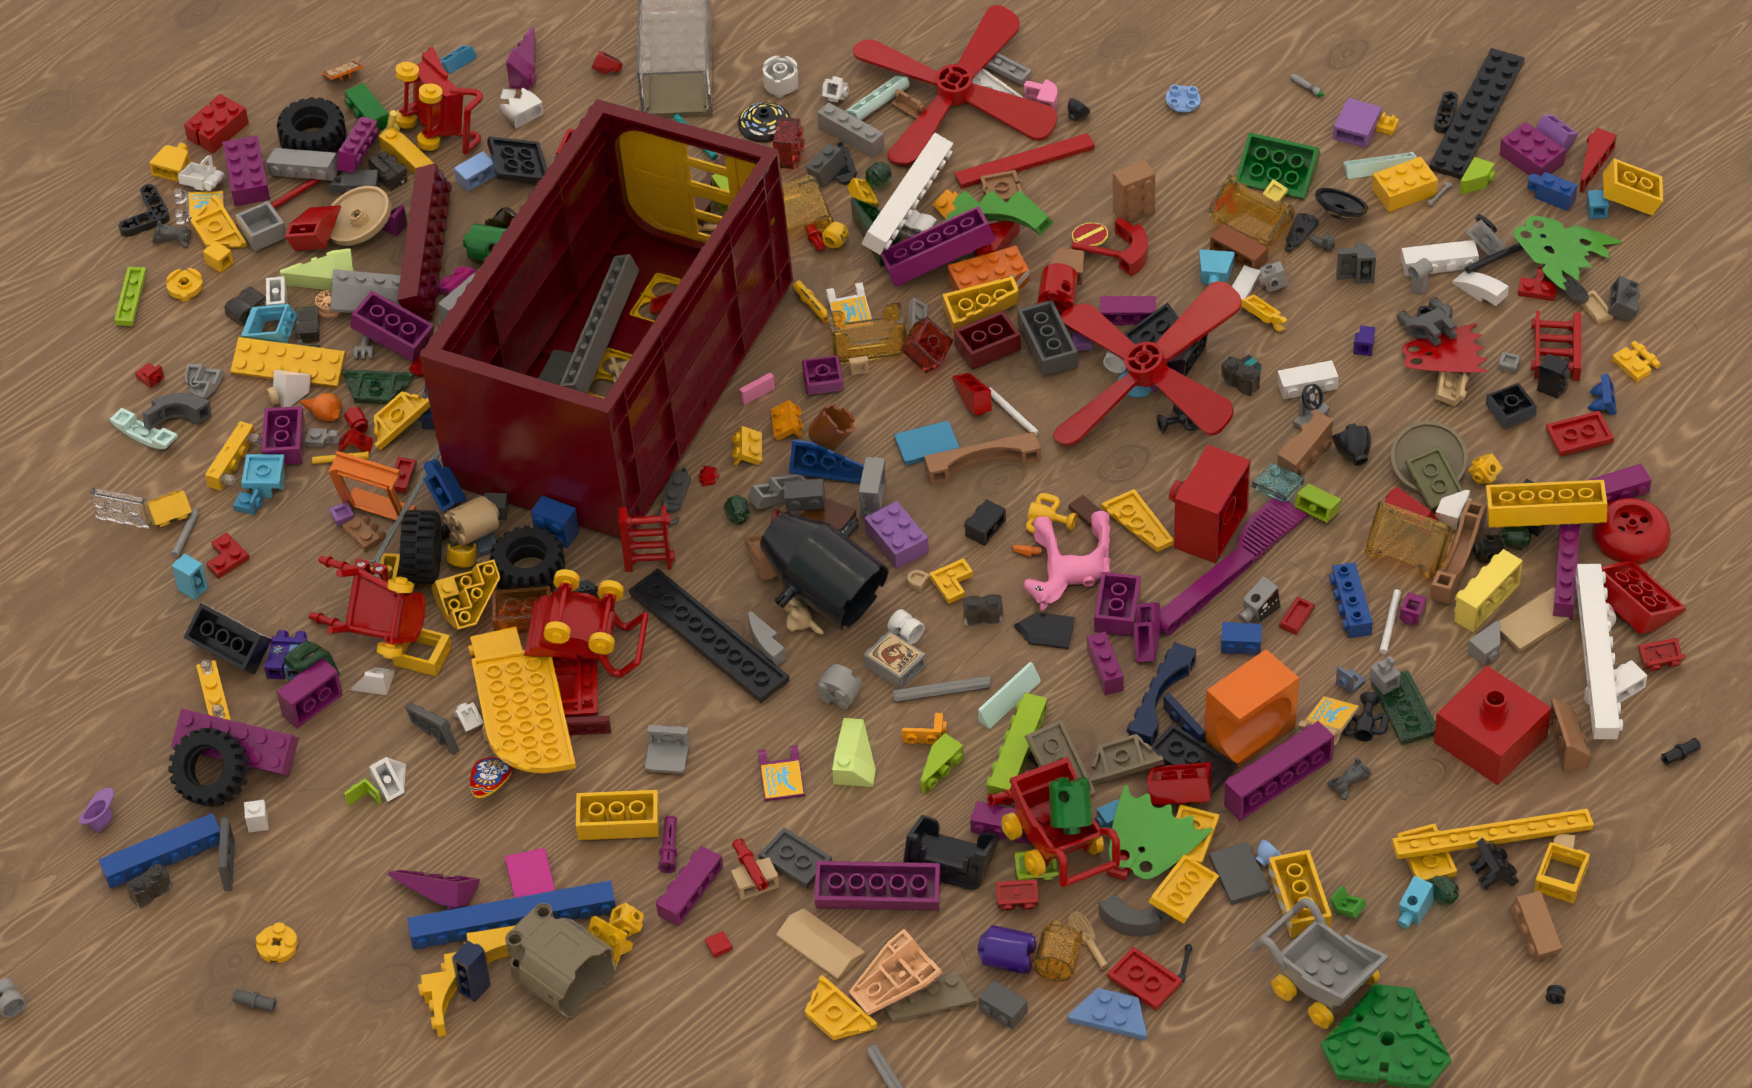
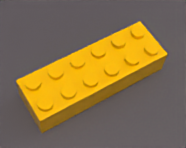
M1604 480L1486 485L1489 527L1607 522V498Z

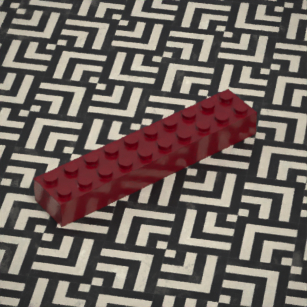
M436 163L416 168L397 298L401 307L426 321L433 319L434 311L436 310L437 287L440 282L439 273L441 271V258L443 257L442 250L443 244H445L444 236L447 230L446 221L448 218V206L450 205V192L452 191L451 183L446 180L443 171L439 169Z

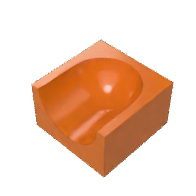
M1266 649L1206 690L1205 742L1216 751L1236 762L1237 768L1295 728L1299 677Z

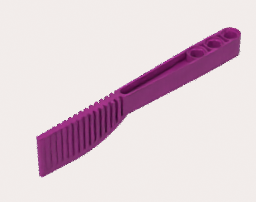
M1276 495L1246 522L1240 533L1236 550L1160 610V631L1167 636L1173 634L1251 567L1258 558L1262 557V554L1264 555L1269 551V548L1271 549L1287 533H1290L1308 515L1302 512V510L1295 508L1293 504L1280 495Z

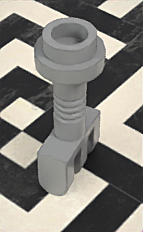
M363 334L361 346H354L353 358L358 359L359 353H361V359H365L366 353H368V359L373 360V346H368L369 338Z

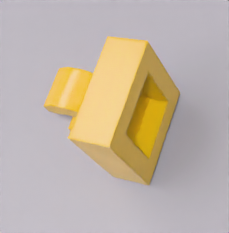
M1383 112L1376 125V131L1393 136L1399 124V119L1395 118V115L1390 117Z

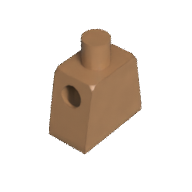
M1071 244L1068 248H1058L1050 264L1064 263L1071 266L1078 274L1077 285H1082L1084 252L1071 249Z

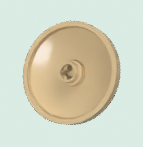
M361 186L349 190L337 198L331 206L340 205L341 210L329 239L337 245L352 246L376 235L387 223L391 214L392 205L387 194L376 186Z

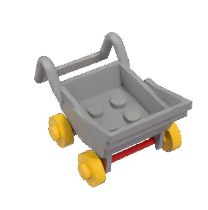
M1309 898L1299 900L1250 947L1252 952H1257L1263 945L1267 946L1284 975L1278 974L1271 981V986L1277 996L1283 1000L1290 1001L1297 995V986L1307 996L1318 1001L1308 1008V1014L1311 1020L1323 1029H1327L1334 1022L1333 1014L1337 1005L1340 1006L1360 986L1365 984L1373 985L1380 979L1378 969L1389 959L1388 955L1353 939L1348 934L1342 937L1329 928L1320 909ZM1305 906L1308 907L1315 921L1280 952L1275 942L1270 938Z

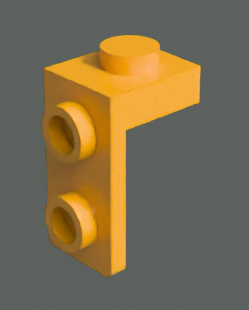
M935 713L934 729L902 728V742L933 745L943 733H947V721H943V713Z

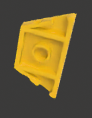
M216 194L211 197V201L207 205H203L200 211L190 219L191 225L206 248L215 241L227 248L247 247L245 239Z
M402 391L374 415V434L377 436L375 446L379 451L430 408L428 397L424 399L419 395H410Z
M823 975L819 977L816 990L813 991L811 1001L806 1006L805 1016L834 1041L877 1028L875 1020Z

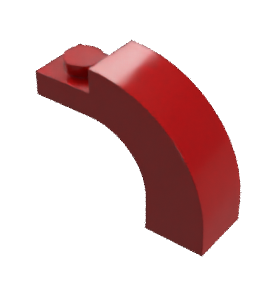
M1119 217L1115 220V234L1130 245L1129 248L1119 254V268L1132 277L1143 268L1147 261L1148 237L1146 231L1139 223L1132 226L1129 222Z

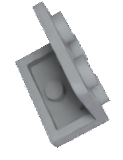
M649 725L647 731L649 746L645 770L648 772L684 773L690 745L688 728Z

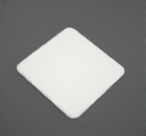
M503 89L500 98L507 100L515 98L516 90Z

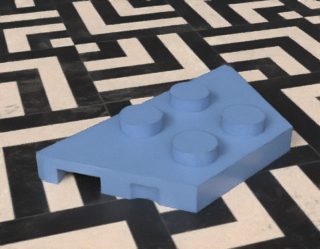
M1097 988L1068 1014V1022L1145 1041L1147 1039L1139 998Z

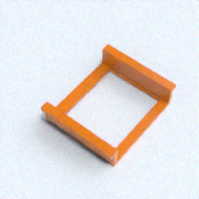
M336 452V457L328 473L342 503L347 502L353 508L396 521L406 504L399 501L394 490V486L401 474L400 471L347 453ZM343 477L385 489L389 498L355 487L350 493ZM413 505L409 508V510H417Z

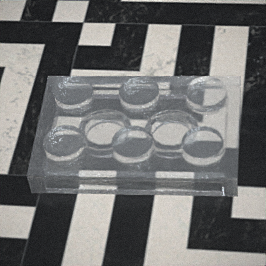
M92 488L90 497L96 518L120 524L134 525L136 527L150 528L152 521L146 498Z

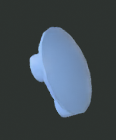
M1171 85L1165 97L1168 106L1178 112L1193 111L1201 102L1198 88L1195 86Z

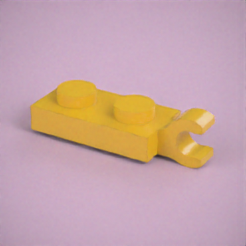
M1254 294L1242 299V307L1249 313L1259 317L1265 323L1272 322L1274 329L1278 332L1285 330L1281 324L1286 323L1288 320L1280 316V311Z

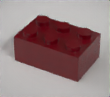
M1000 311L954 330V346L971 370L1021 350V334L1005 312Z

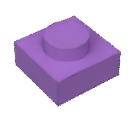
M1076 332L1071 333V339L1077 351L1092 349V341Z
M347 502L329 508L330 514L337 526L345 524L354 518V514Z

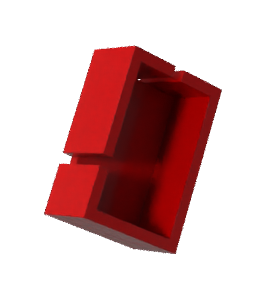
M222 94L216 96L209 102L210 106L206 105L184 124L187 140L198 146L201 144L203 149L212 154L223 146L222 142L229 141L249 123L246 108Z

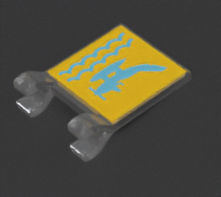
M175 189V203L182 204L186 201V211L182 209L176 210V224H184L200 211L203 205H207L211 201V197L216 194L225 208L224 191L186 192L183 189Z

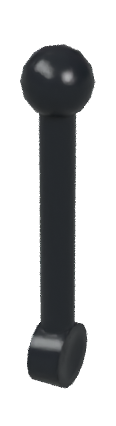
M1190 944L1185 946L1186 953L1181 973L1178 974V977L1182 979V983L1186 980L1184 974L1189 954L1193 950Z

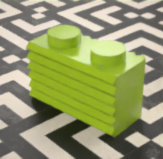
M1308 483L1298 492L1295 508L1302 510V512L1305 511V513L1311 514L1315 518L1318 517L1319 520L1321 519L1327 523L1339 513L1342 499Z

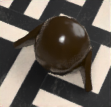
M504 207L499 209L492 219L485 220L484 225L507 229L511 220L517 214L510 207Z

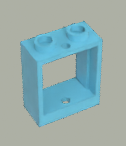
M289 304L252 307L241 337L287 343L297 314ZM280 320L276 331L262 333L266 321Z

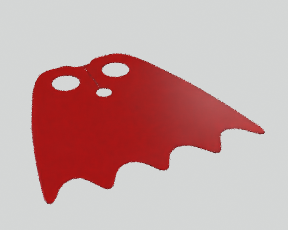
M1477 323L1457 327V329L1453 330L1457 333V337L1451 340L1441 333L1438 336L1441 344L1434 346L1427 339L1419 338L1401 347L1402 353L1406 355L1404 365L1408 368L1441 372H1488V370L1478 367V364L1488 359L1476 355L1479 350L1485 347L1474 344V340L1482 335L1470 332V329L1476 326ZM1411 346H1418L1420 347V350L1417 352H1410L1408 348ZM1432 352V355H1426V353ZM1419 358L1422 359L1423 362L1421 364L1415 365L1411 363V360Z

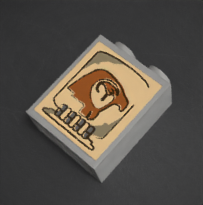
M888 631L878 639L873 647L866 650L864 662L866 668L898 689H903L926 667V654L895 633Z

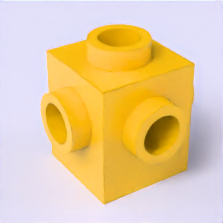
M1493 453L1474 459L1473 465L1468 469V472L1478 485L1491 484L1496 480L1497 474L1503 467Z
M625 902L612 909L609 924L626 932L628 938L642 929L644 914Z

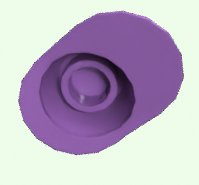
M104 788L93 796L85 811L79 817L80 824H87L96 832H101L113 817L110 808L114 797L112 788Z

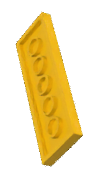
M238 337L230 372L236 375L273 380L274 370L311 374V385L339 388L346 352Z

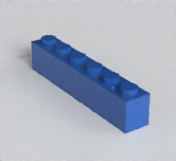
M213 813L98 859L101 870L110 889L121 886L128 881L140 878L145 874L160 870L162 867L177 863L189 856L197 855L204 850L218 846L220 844V827Z

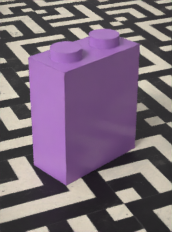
M1348 98L1334 124L1333 139L1367 148L1382 115V107Z

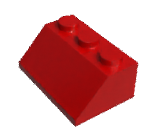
M1211 762L1151 768L1147 780L1151 804L1165 806L1171 803L1184 805L1187 802L1205 803L1210 801L1212 796Z

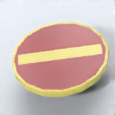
M1085 223L1076 227L1072 232V240L1074 242L1092 246H1099L1108 238V230L1099 223Z

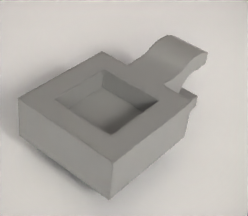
M309 428L305 444L306 447L324 448L325 444L339 445L340 438L337 437L338 431L336 430L328 432V429Z

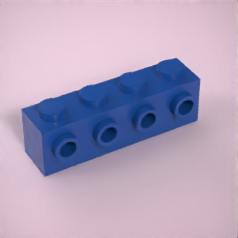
M1355 562L1333 565L1332 574H1329V582L1331 586H1334V600H1338L1339 603L1337 604L1339 616L1342 615L1343 631H1347L1348 638L1372 635L1373 622Z

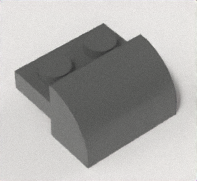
M1355 242V248H1341L1337 250V279H1355L1356 284L1374 283L1376 254L1369 245Z

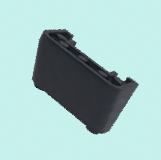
M921 815L907 835L903 863H940V882L972 890L980 887L998 845L999 835L984 832L978 837L977 844L939 834L940 825L938 821L932 817Z

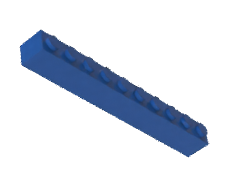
M609 880L408 917L413 949H423L428 946L466 941V933L516 926L522 918L540 903H547L552 907L555 919L568 918L575 920L602 914L607 915L612 913V909L616 907L612 883Z

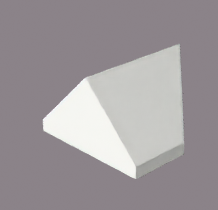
M274 370L273 386L278 394L281 407H291L310 393L311 374Z
M378 667L365 672L364 677L350 690L387 695L395 670Z
M385 757L369 766L372 784L387 802L405 792V763Z

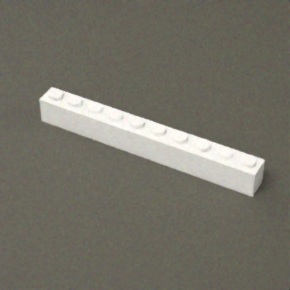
M937 133L933 134L867 231L861 243L862 245L881 255L884 249H889L893 242L891 239L895 240L899 233L898 229L901 230L906 223L905 219H909L913 212L912 209H916L919 201L922 200L933 180L939 174V170H942L945 160L948 161L953 152L950 150L953 145L952 142Z
M1577 564L1575 580L1593 739H1618L1619 731L1623 730V721L1619 719V714H1621V704L1617 702L1619 687L1615 686V681H1617V670L1613 669L1615 653H1611V648H1613V637L1609 636L1611 620H1607L1609 604L1605 603V600H1607V588H1604L1603 584H1605L1606 575L1605 572H1602L1601 564Z

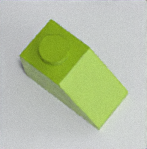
M1474 157L1461 179L1460 193L1466 194L1487 188L1490 181L1493 182L1496 176V171H1494L1495 163Z

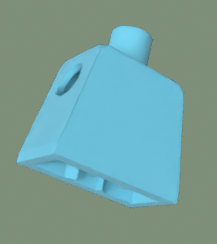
M1200 249L1199 268L1201 283L1208 284V286L1217 281L1228 283L1234 268L1235 252Z
M1417 876L1413 877L1399 903L1400 918L1397 924L1400 927L1408 929L1411 923L1415 925L1420 924L1434 902L1432 883Z

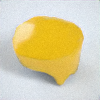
M476 543L473 544V547L459 544L452 548L448 544L446 561L453 566L461 568L473 566L476 562Z

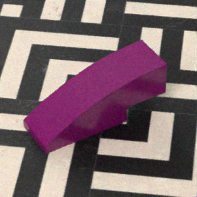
M1160 603L1136 604L1137 623H1134L1136 663L1155 661L1160 636Z

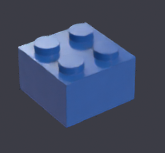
M542 496L531 510L533 528L538 526L541 527V530L546 529L550 531L551 534H555L558 537L562 546L568 549L579 534L576 508Z

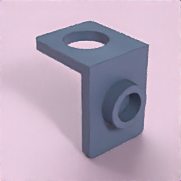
M1340 666L1337 668L1336 684L1349 694H1352L1365 683V678L1354 670L1350 669L1347 672ZM1354 677L1358 680L1356 684H1353Z

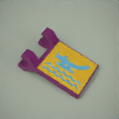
M798 745L790 746L791 758L784 760L767 761L766 749L758 750L765 801L805 796Z

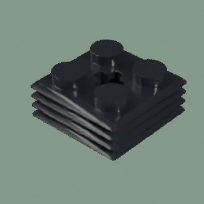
M1519 383L1486 395L1487 400L1485 404L1504 428L1536 416V404Z

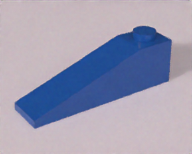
M792 440L789 473L861 483L863 464L813 442Z

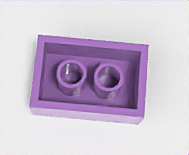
M898 501L864 517L866 534L895 569L929 553L928 537Z

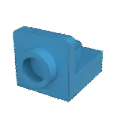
M255 489L253 494L240 491L233 504L234 510L255 515L258 508H261L263 504L260 490Z

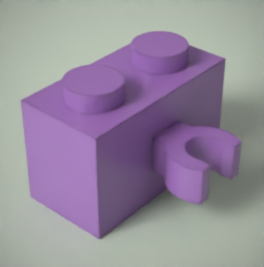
M1553 114L1542 115L1536 126L1537 130L1565 148L1566 152H1569L1578 135L1576 131Z

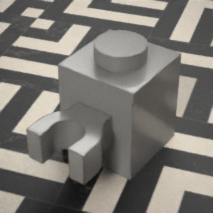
M1391 656L1374 663L1370 667V680L1383 695L1400 686L1401 674L1394 667L1395 661Z

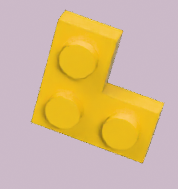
M964 558L930 573L931 581L948 604L965 597V591L959 582L973 576V571Z

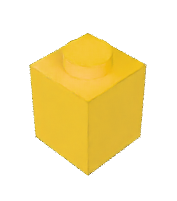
M216 241L203 251L206 265L220 273L224 272L234 263L231 250Z

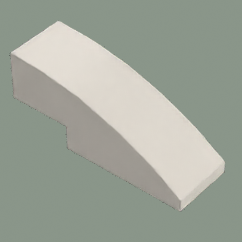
M1464 271L1452 281L1453 285L1480 302L1485 299L1497 306L1508 296V285L1481 273L1471 272L1468 274Z

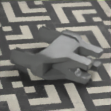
M1438 297L1430 299L1429 306L1434 309L1430 312L1414 318L1405 310L1400 311L1397 315V320L1404 325V329L1409 335L1427 339L1434 346L1441 344V340L1438 338L1441 333L1445 334L1450 340L1457 337V333L1453 331L1457 329V325L1452 321V307L1448 304H1443Z

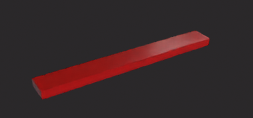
M1086 133L954 172L962 189L981 183L980 176L1011 170L1016 172L1093 150L1095 149V144L1089 134Z

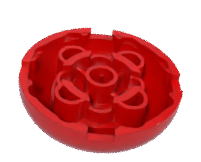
M1621 498L1608 503L1607 522L1593 523L1592 526L1594 543L1599 546L1605 556L1617 562L1633 561L1636 564H1644L1647 560L1654 557L1657 559L1668 548L1671 536L1670 525L1665 514L1654 504L1638 498Z

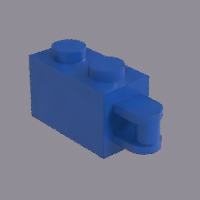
M1544 172L1542 176L1537 174L1529 175L1527 187L1529 190L1536 192V199L1568 211L1576 201L1578 185Z
M437 459L424 463V470L428 476L423 480L441 512L453 509L467 500L449 466L443 468Z

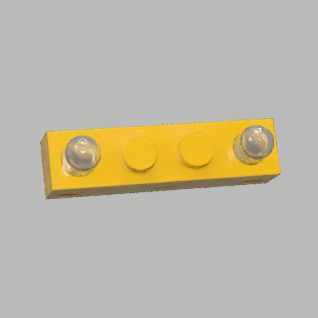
M242 421L238 423L205 473L208 487L221 491L225 484L232 486L236 483V477L232 473L238 469L240 461L246 456L251 444L260 445L262 443V436L255 433L252 424Z
M204 659L196 667L208 714L231 720L216 661Z

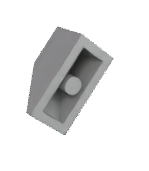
M1499 620L1469 640L1468 653L1483 666L1496 661L1499 657L1501 623Z

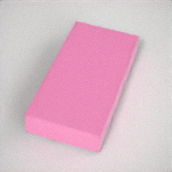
M771 372L739 389L740 402L743 405L775 389L774 376Z

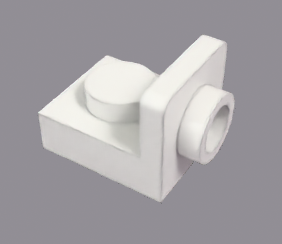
M466 702L456 707L457 710L454 713L455 719L458 718L465 733L484 724L473 702L470 704Z

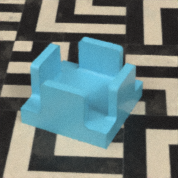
M246 454L241 482L242 488L246 490L251 488L253 493L255 489H259L263 498H273L272 488L284 490L286 479L284 455Z

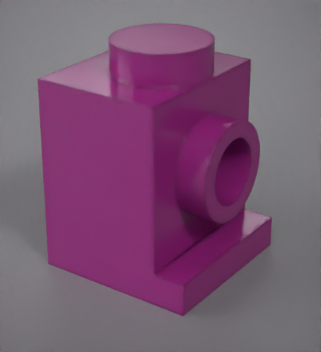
M1408 592L1401 606L1399 619L1407 625H1412L1413 623L1418 625L1423 613H1425L1427 598Z

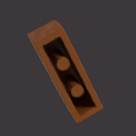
M1225 224L1210 236V250L1235 252L1234 263L1242 267L1245 265L1259 269L1268 259L1267 247Z

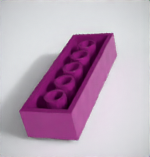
M977 206L890 246L888 250L884 249L881 257L896 287L905 284L915 277H920L930 270L937 269L950 261H955L965 254L972 253L980 247L987 246L996 240L980 206Z
M181 708L171 744L172 748L176 744L180 745L182 743L180 739L184 735L189 737V732L193 730L199 731L200 728H213L229 733L240 741V745L246 749L244 755L249 756L250 762L246 764L247 767L289 777L299 740L298 737ZM209 749L201 754L202 756L223 761L221 753L216 749Z
M1317 721L1305 727L1299 734L1291 736L1282 745H1277L1273 751L1267 755H1262L1256 762L1245 766L1241 772L1235 776H1230L1225 781L1224 806L1239 821L1243 820L1332 761L1334 735Z
M816 861L815 906L816 908L939 911L940 863Z

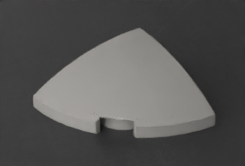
M188 364L185 372L186 384L190 385L191 389L189 390L191 393L206 399L216 390L225 373L221 369L206 368L202 364Z

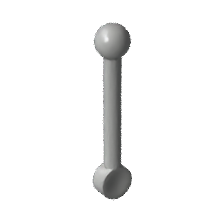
M1446 182L1444 188L1433 199L1427 201L1428 206H1433L1434 202L1446 190L1451 189L1452 183Z

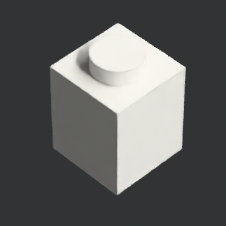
M265 801L244 802L248 832L269 830Z

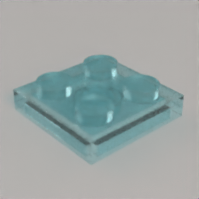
M1271 463L1253 481L1252 488L1285 503L1304 484L1305 478Z

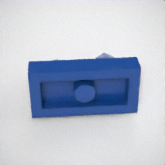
M1608 374L1601 375V382L1595 385L1590 390V393L1602 397L1594 400L1588 408L1598 411L1607 410L1609 415L1616 414L1614 384Z

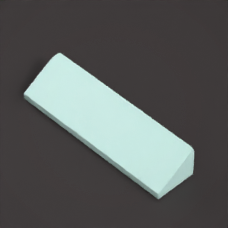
M1413 152L1350 160L1344 161L1343 167L1348 179L1368 177L1378 171L1415 159L1417 156Z
M1028 663L978 709L979 723L988 729L992 728L1017 705L1019 699L1022 700L1024 692L1030 693L1041 682L1033 663Z

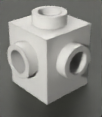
M833 76L832 79H825L822 86V96L828 97V101L838 103L839 100H844L849 92L848 83L842 82L843 78Z

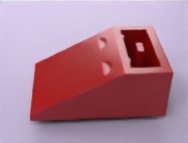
M341 206L309 207L289 224L285 235L293 250L325 249Z

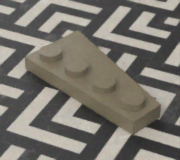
M957 970L938 978L927 988L883 1008L891 1023L895 1024L917 1019L920 1015L930 1014L931 1016L938 1014V1011L950 1009V1011L958 1010L959 1007L969 1005V1007L975 1006L976 1000Z

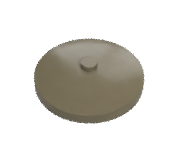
M1421 421L1407 426L1398 434L1392 445L1390 462L1394 475L1406 488L1421 494L1405 465V460L1440 446L1458 481H1460L1464 476L1468 462L1467 448L1461 436L1451 427L1435 421Z

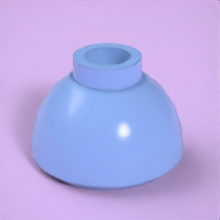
M1262 839L1258 845L1256 860L1265 867L1267 864L1269 865L1270 857L1282 854L1267 840Z

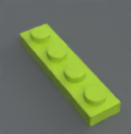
M146 267L127 268L114 319L115 325H134L147 274Z

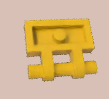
M1633 341L1630 345L1634 350L1631 351L1625 347L1612 355V361L1636 382L1651 374V366H1654L1656 369L1661 366L1658 358L1654 354H1650L1643 344H1639L1636 341ZM1639 356H1642L1645 360L1642 361Z

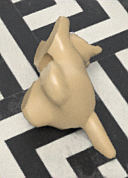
M793 597L785 606V611L789 613L785 625L786 629L790 632L803 631L810 627L816 633L824 634V631L812 620L810 611L806 608L807 604L799 598Z

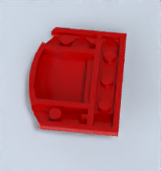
M579 655L577 659L552 657L565 717L598 715L597 660Z

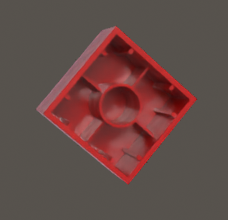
M1207 445L1188 478L1184 482L1176 480L1173 483L1169 493V500L1175 502V549L1212 563H1217L1248 512L1249 459Z
M1487 665L1437 712L1434 743L1498 786L1548 737L1551 707Z

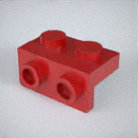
M1678 637L1638 646L1643 670L1650 668V671L1662 669L1664 665L1676 667L1681 665V662L1686 658L1685 654L1681 653Z
M1037 879L996 882L997 908L1002 907V910L1007 911L1014 910V907L1022 906L1023 909H1034L1035 905H1039Z

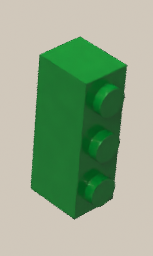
M364 83L345 91V105L348 109H352L356 119L368 117L376 120L379 131L387 127L388 112Z

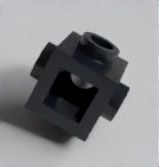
M1490 534L1477 535L1476 542L1472 546L1473 554L1479 563H1489L1495 554L1498 555L1505 549L1500 536Z

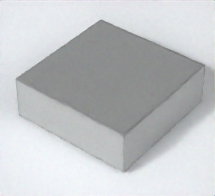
M1503 352L1497 369L1516 374L1521 356Z

